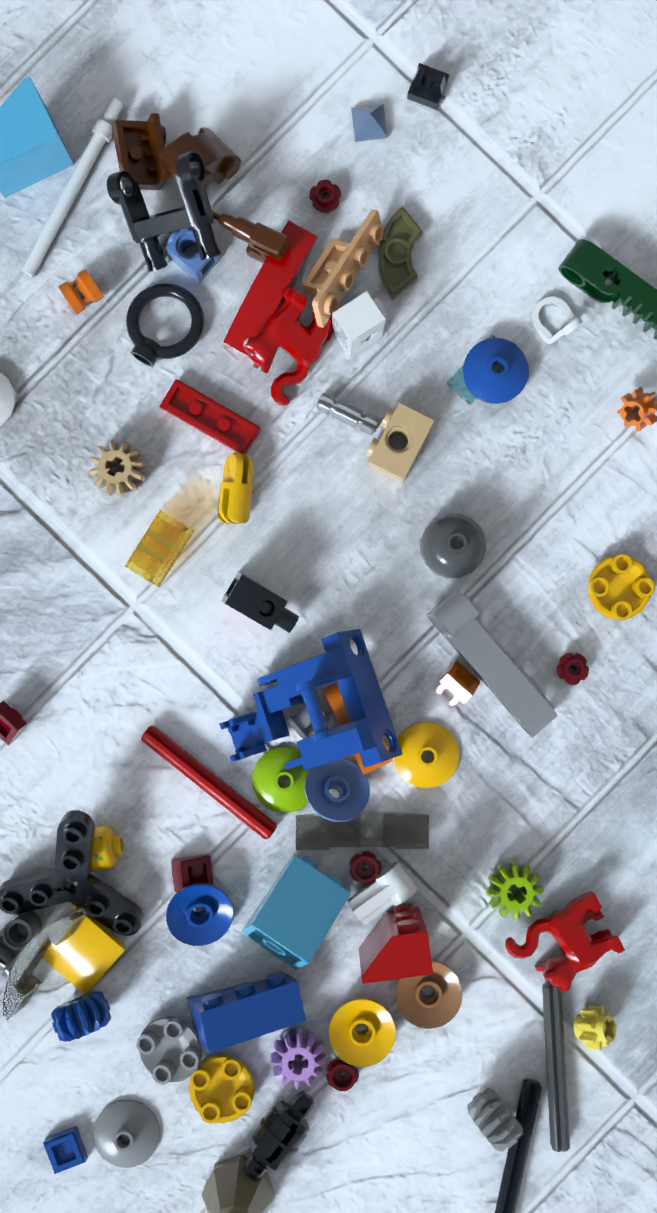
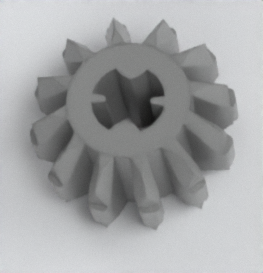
M487 1088L482 1093L479 1092L467 1105L470 1117L494 1149L503 1152L508 1147L511 1148L517 1143V1139L523 1135V1128L519 1121L493 1089Z

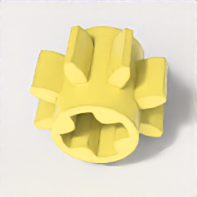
M589 1005L588 1009H581V1013L574 1020V1033L580 1042H586V1049L602 1050V1046L609 1047V1042H612L616 1036L614 1018L610 1014H604L603 1006Z

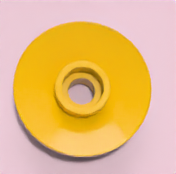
M421 722L408 727L399 736L398 742L403 755L394 757V762L399 774L408 783L421 788H433L445 783L452 777L459 762V748L455 738L446 728L431 722ZM426 750L433 752L434 756L430 762H424L421 759L422 753Z
M358 998L344 1003L336 1010L330 1021L329 1040L332 1049L341 1060L353 1066L368 1067L381 1062L390 1053L395 1042L396 1030L391 1014L383 1005L371 999ZM358 1024H365L368 1026V1030L364 1033H359L356 1031V1026Z

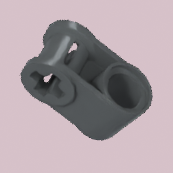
M33 911L17 914L0 932V970L3 971L2 976L5 978L9 976L24 957L25 951L42 928L40 917ZM17 923L26 926L28 935H23L18 931Z

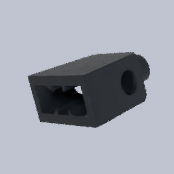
M238 572L221 599L224 604L269 630L275 624L290 633L299 619L297 614L285 608L287 600ZM263 601L270 603V609L266 613L259 611V605Z

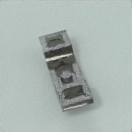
M361 812L354 819L345 822L330 821L319 816L317 813L296 815L295 849L329 850V847L429 849V815L401 812Z
M84 905L66 913L41 930L24 947L15 961L6 983L3 998L4 1018L9 1020L27 1006L42 983L32 973L52 943L57 947L75 934L91 910L89 907Z

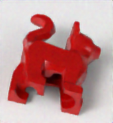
M284 287L282 290L285 301L267 319L262 332L255 337L247 338L243 343V348L248 353V357L254 362L253 367L257 369L261 366V371L265 374L270 370L278 347L296 361L297 369L295 372L282 373L274 379L271 385V397L281 406H286L290 403V399L284 394L283 388L289 385L300 384L308 376L310 366L320 357L322 347L330 340L334 332L332 316L324 328L317 326L314 310L312 312L313 321L308 327L301 324L298 320L306 306L307 298L289 287Z
M592 891L572 899L563 909L554 910L546 918L533 922L528 927L524 945H518L512 937H508L505 940V947L511 956L525 959L530 957L538 948L540 934L544 932L550 933L559 945L562 955L537 963L534 967L537 971L543 972L544 979H548L552 985L562 992L568 991L571 988V983L578 972L592 967L605 953L612 950L619 954L625 950L618 936H613L609 929L600 930L590 935L584 926L591 919L598 921L604 917L600 911L602 906Z

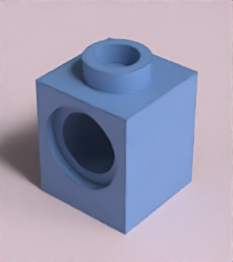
M188 228L174 231L168 239L166 250L170 259L198 283H201L220 261V255L209 259L206 257L205 260H201L199 251L192 257L183 255L186 248L190 246L197 247L192 230L189 231Z

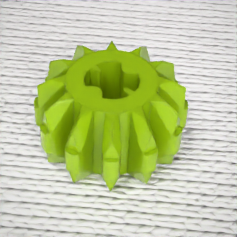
M510 861L509 871H506L501 864L498 865L497 869L501 875L497 877L494 874H490L488 877L495 884L486 888L487 895L494 896L489 901V904L492 908L500 907L499 914L502 917L507 916L511 911L513 919L519 920L521 910L527 916H531L530 904L538 907L541 906V901L534 896L544 892V888L536 884L540 876L536 872L529 874L530 866L527 864H523L518 870L517 863ZM514 884L520 891L516 896L509 889Z

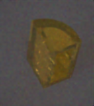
M159 510L125 564V567L160 587L194 531Z

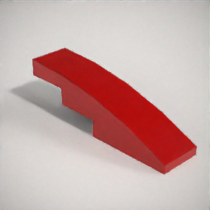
M288 220L281 232L290 241L283 259L276 260L267 256L223 341L247 356L248 353L243 348L244 341L247 338L259 335L267 319L283 304L285 298L282 295V290L284 287L293 289L318 238L317 235Z

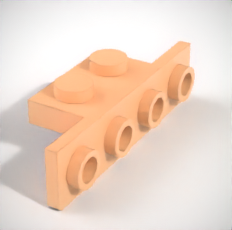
M373 209L370 211L350 243L331 239L302 284L304 295L315 297L312 301L317 326L324 328L332 313L338 309L345 293L351 290L354 279L360 269L366 266L372 250L381 242L384 228L380 222L379 211Z

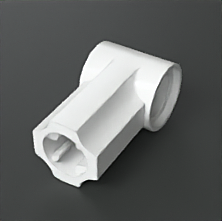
M395 861L382 869L381 873L375 878V881L348 899V904L359 921L365 926L392 905L398 906L407 901L416 893L418 887L400 862Z

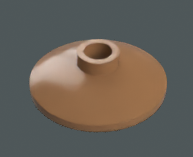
M431 960L433 974L399 979L395 990L397 1006L403 1017L411 1024L426 1029L438 1028L450 1022L458 1013L462 1003V988L457 975L447 965ZM425 986H432L434 991L431 995H424L422 989Z

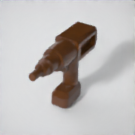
M212 211L214 219L218 220L220 225L232 231L233 236L249 243L246 249L249 257L264 263L267 256L276 260L283 259L290 245L289 238L286 235L259 222L255 224L242 217L237 219L231 215L223 213L220 215Z

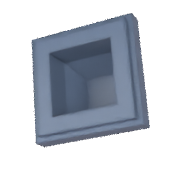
M384 104L351 108L355 142L387 138Z

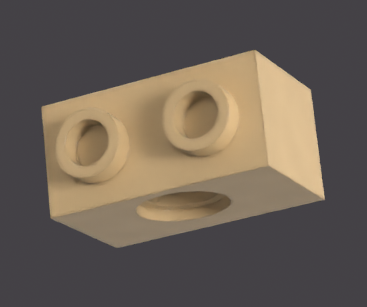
M398 403L395 411L388 409L380 425L385 428V431L380 440L373 438L365 456L370 458L368 467L403 484L435 420L401 403ZM393 435H400L405 438L407 446L402 450H395L390 446L388 440Z

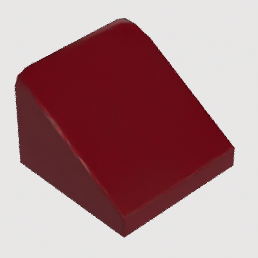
M209 854L171 860L175 892L192 884L205 883L214 885Z

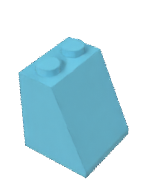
M30 76L18 85L0 107V193L4 198L74 165L50 113Z
M296 855L287 862L241 931L243 935L295 970L311 962L351 894L344 889L345 884L333 875L325 876L316 870L318 866L312 860L304 856L299 858Z

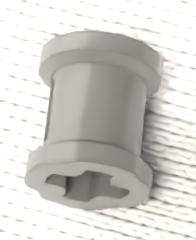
M306 706L294 717L289 716L286 719L302 739L308 738V734L314 730ZM321 708L325 722H328L330 718Z

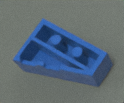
M284 972L271 974L264 980L243 983L187 997L193 1028L198 1034L200 1043L209 1054L306 1021L298 982Z

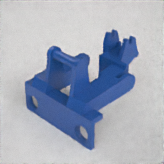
M360 629L337 632L322 638L326 653L257 679L259 686L270 685L278 681L279 685L253 694L257 712L219 723L221 730L228 729L233 740L236 754L230 756L231 762L267 751L265 743L290 736L282 711L304 702L315 734L297 741L302 757L284 763L286 770L302 764L304 770H308L356 753L360 754L363 766L366 768L403 755ZM350 639H352L357 646V655L354 654V652L351 649ZM338 683L351 723L328 729L315 690ZM383 734L387 737L389 741V751L385 748L383 744Z

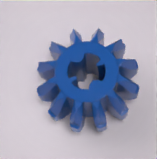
M93 991L57 1006L51 1013L53 1020L52 1025L59 1041L70 1042L105 1027L111 1020L108 1001L105 1000L103 992Z

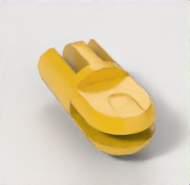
M234 452L225 461L223 480L220 483L217 518L223 524H238L249 521L254 467L251 457L247 454Z

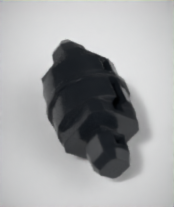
M305 1091L295 1095L290 1101L291 1106L285 1101L280 1100L260 1120L259 1126L253 1132L252 1138L249 1141L252 1153L245 1162L244 1167L245 1173L253 1180L261 1178L268 1170V1166L275 1171H279L291 1156L297 1153L298 1147L306 1138L310 1128L305 1117H308L313 1109L314 1100Z

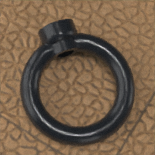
M170 283L155 284L137 294L131 302L126 316L127 332L135 345L131 354L143 364L153 367L158 359H172L189 352L199 341L204 328V313L197 298L187 289ZM159 297H173L180 300L187 306L191 315V327L187 335L178 343L169 346H161L154 340L145 337L139 326V318L143 308L150 301Z

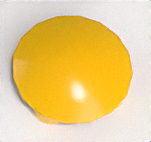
M620 554L606 557L596 564L590 573L587 589L589 599L599 613L607 618L627 620L643 611L650 600V596L654 593L655 585L643 564L633 557Z
M226 1054L210 1056L203 1060L198 1069L191 1075L189 1084L190 1099L196 1111L200 1113L202 1120L206 1123L232 1122L243 1116L252 1105L255 1093L254 1077L248 1066L237 1057Z

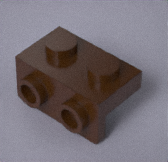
M151 113L147 121L115 120L112 125L119 171L128 172L133 177L134 182H138L140 190H161L171 175L163 168L158 156L165 148L166 130L160 123L159 113Z

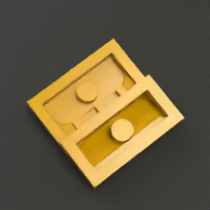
M74 906L35 952L83 994H86L124 952L127 946L99 921L77 906Z

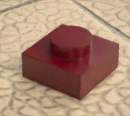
M3 700L0 703V738L9 746L19 737L27 722L22 719L21 714L16 709L11 708Z

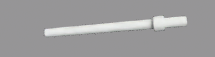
M113 98L102 120L98 119L92 129L94 135L21 270L28 276L34 277L105 142H110L113 136L112 125L124 108V104L121 101Z

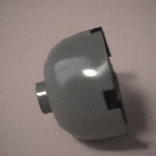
M448 513L435 518L425 528L420 540V554L425 564L434 574L446 579L461 578L472 573L482 563L486 552V538L481 527L472 518L460 513Z

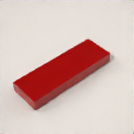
M175 379L159 406L167 413L241 454L248 453L261 431V427L178 379Z

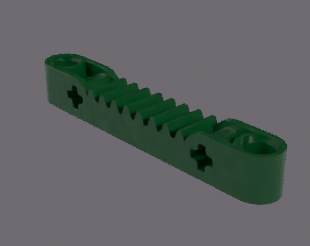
M585 239L578 240L558 268L561 275L597 302L609 303L613 301L611 307L613 309L620 305L624 306L622 316L625 317L633 313L632 323L637 324L643 320L645 322L643 331L647 332L654 328L653 338L657 340V289L592 242ZM606 279L611 280L610 286L605 285Z

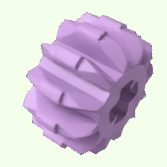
M299 1027L297 1028L296 1036L293 1037L286 1030L283 1035L284 1041L276 1040L274 1042L276 1051L271 1053L270 1061L276 1064L273 1067L274 1076L283 1075L282 1084L284 1086L293 1080L297 1090L301 1088V1081H305L307 1085L312 1087L314 1085L313 1076H323L324 1069L322 1065L327 1063V1055L322 1053L325 1045L323 1041L314 1042L316 1034L313 1031L307 1037H304L303 1029ZM295 1055H303L302 1062H295Z

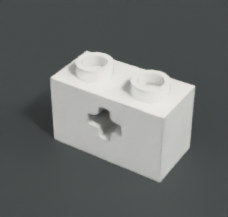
M367 291L332 313L333 333L350 358L383 336L384 316L387 315L386 310L377 297L372 299Z

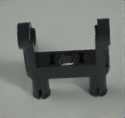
M196 151L180 154L176 161L178 174H175L185 203L184 207L149 215L139 184L134 182L133 177L128 172L120 171L108 176V194L114 203L121 205L132 239L135 243L140 244L148 272L168 266L158 237L161 234L188 228L189 231L192 230L201 260L221 254L211 226L214 223V216L203 185L206 178V167L203 158ZM120 180L122 181V183H123V185H124L125 194H124L123 190L121 189Z

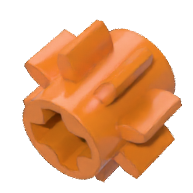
M639 387L632 394L627 393L620 398L624 405L617 413L621 414L624 426H636V430L641 431L647 424L651 426L657 422V416L654 415L657 411V400L654 397L655 392L643 393L642 387Z

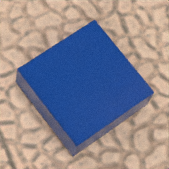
M77 1126L46 1137L43 1142L54 1174L85 1163L88 1159Z

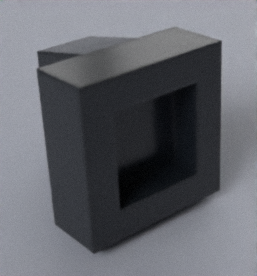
M419 63L410 85L407 99L437 110L450 74Z

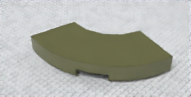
M403 206L392 216L386 225L378 251L380 278L387 294L392 300L418 280V275L412 266L411 253L414 244L422 236L423 231Z

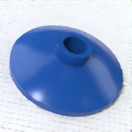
M490 338L479 342L469 351L463 364V378L468 390L477 399L490 404H501L514 399L523 390L528 380L529 366L525 354L516 344L502 338ZM500 363L503 366V372L495 373L492 370V364Z
M205 883L192 884L178 891L170 900L166 911L167 926L171 934L180 942L192 946H203L217 941L228 931L233 920V907L228 895L220 888ZM196 907H205L201 912L193 910Z

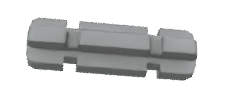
M323 393L317 402L316 407L318 411L327 415L331 413L333 418L354 428L358 426L360 431L368 435H372L378 426V418L370 414L364 415L362 410L341 400L337 402L335 397L327 393Z

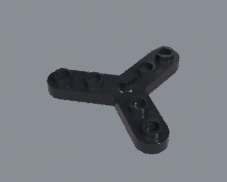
M80 810L67 812L59 823L55 868L7 880L0 886V910L12 915L69 901L115 933L124 936L137 933L144 919V913L137 904L91 874L95 824L91 816Z

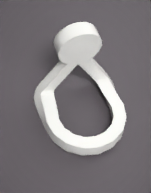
M554 296L540 300L534 306L531 314L535 330L547 344H552L563 334L567 336L583 322L579 316H576L570 310L565 301ZM553 303L558 305L570 320V323L555 335L545 328L539 320L540 309L546 304Z

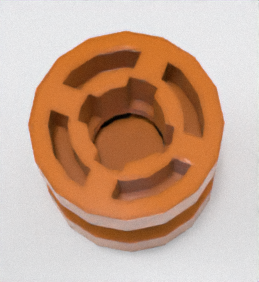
M86 269L78 273L77 279L74 281H66L58 286L77 315L84 311L86 305L91 301L98 302L104 298ZM78 286L79 290L85 297L84 299L81 298L75 287Z

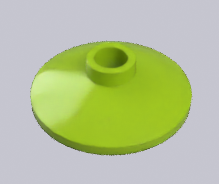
M287 746L271 749L255 765L252 775L254 792L260 802L273 811L293 812L308 804L304 785L310 769L304 770L302 764L286 770L284 763L302 757L299 749ZM282 775H287L291 779V783L289 786L283 787L279 784L278 778Z

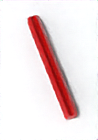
M151 725L141 737L142 742L263 839L267 840L272 836L277 828V824L156 726Z

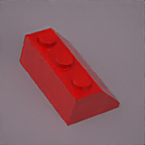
M411 903L393 906V910L385 912L359 947L362 984L433 974L428 932L419 906L413 907Z

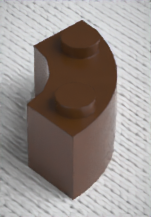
M205 127L200 128L199 134L192 136L189 132L183 134L158 154L163 168L177 181L175 174H178L176 168L178 156L190 151L198 152L203 158L206 167V178L203 182L204 188L209 183L216 182L219 185L225 178L227 180L232 178L239 170L241 159L211 129Z

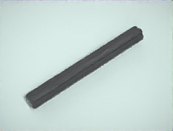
M546 982L542 985L550 1145L553 1151L566 1152L570 1149L562 991L550 982Z

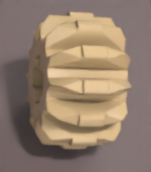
M110 441V451H107L103 446H99L98 451L102 454V457L100 459L91 457L90 461L98 467L91 469L89 474L92 477H99L94 485L98 489L105 487V494L108 496H112L117 489L119 496L125 497L126 486L133 492H136L138 487L133 481L135 479L139 481L145 480V476L137 471L146 468V463L140 460L137 461L141 456V452L138 449L130 451L131 445L128 442H124L119 448L117 442ZM121 464L124 467L123 473L117 472L115 474L111 471L113 465L119 466Z

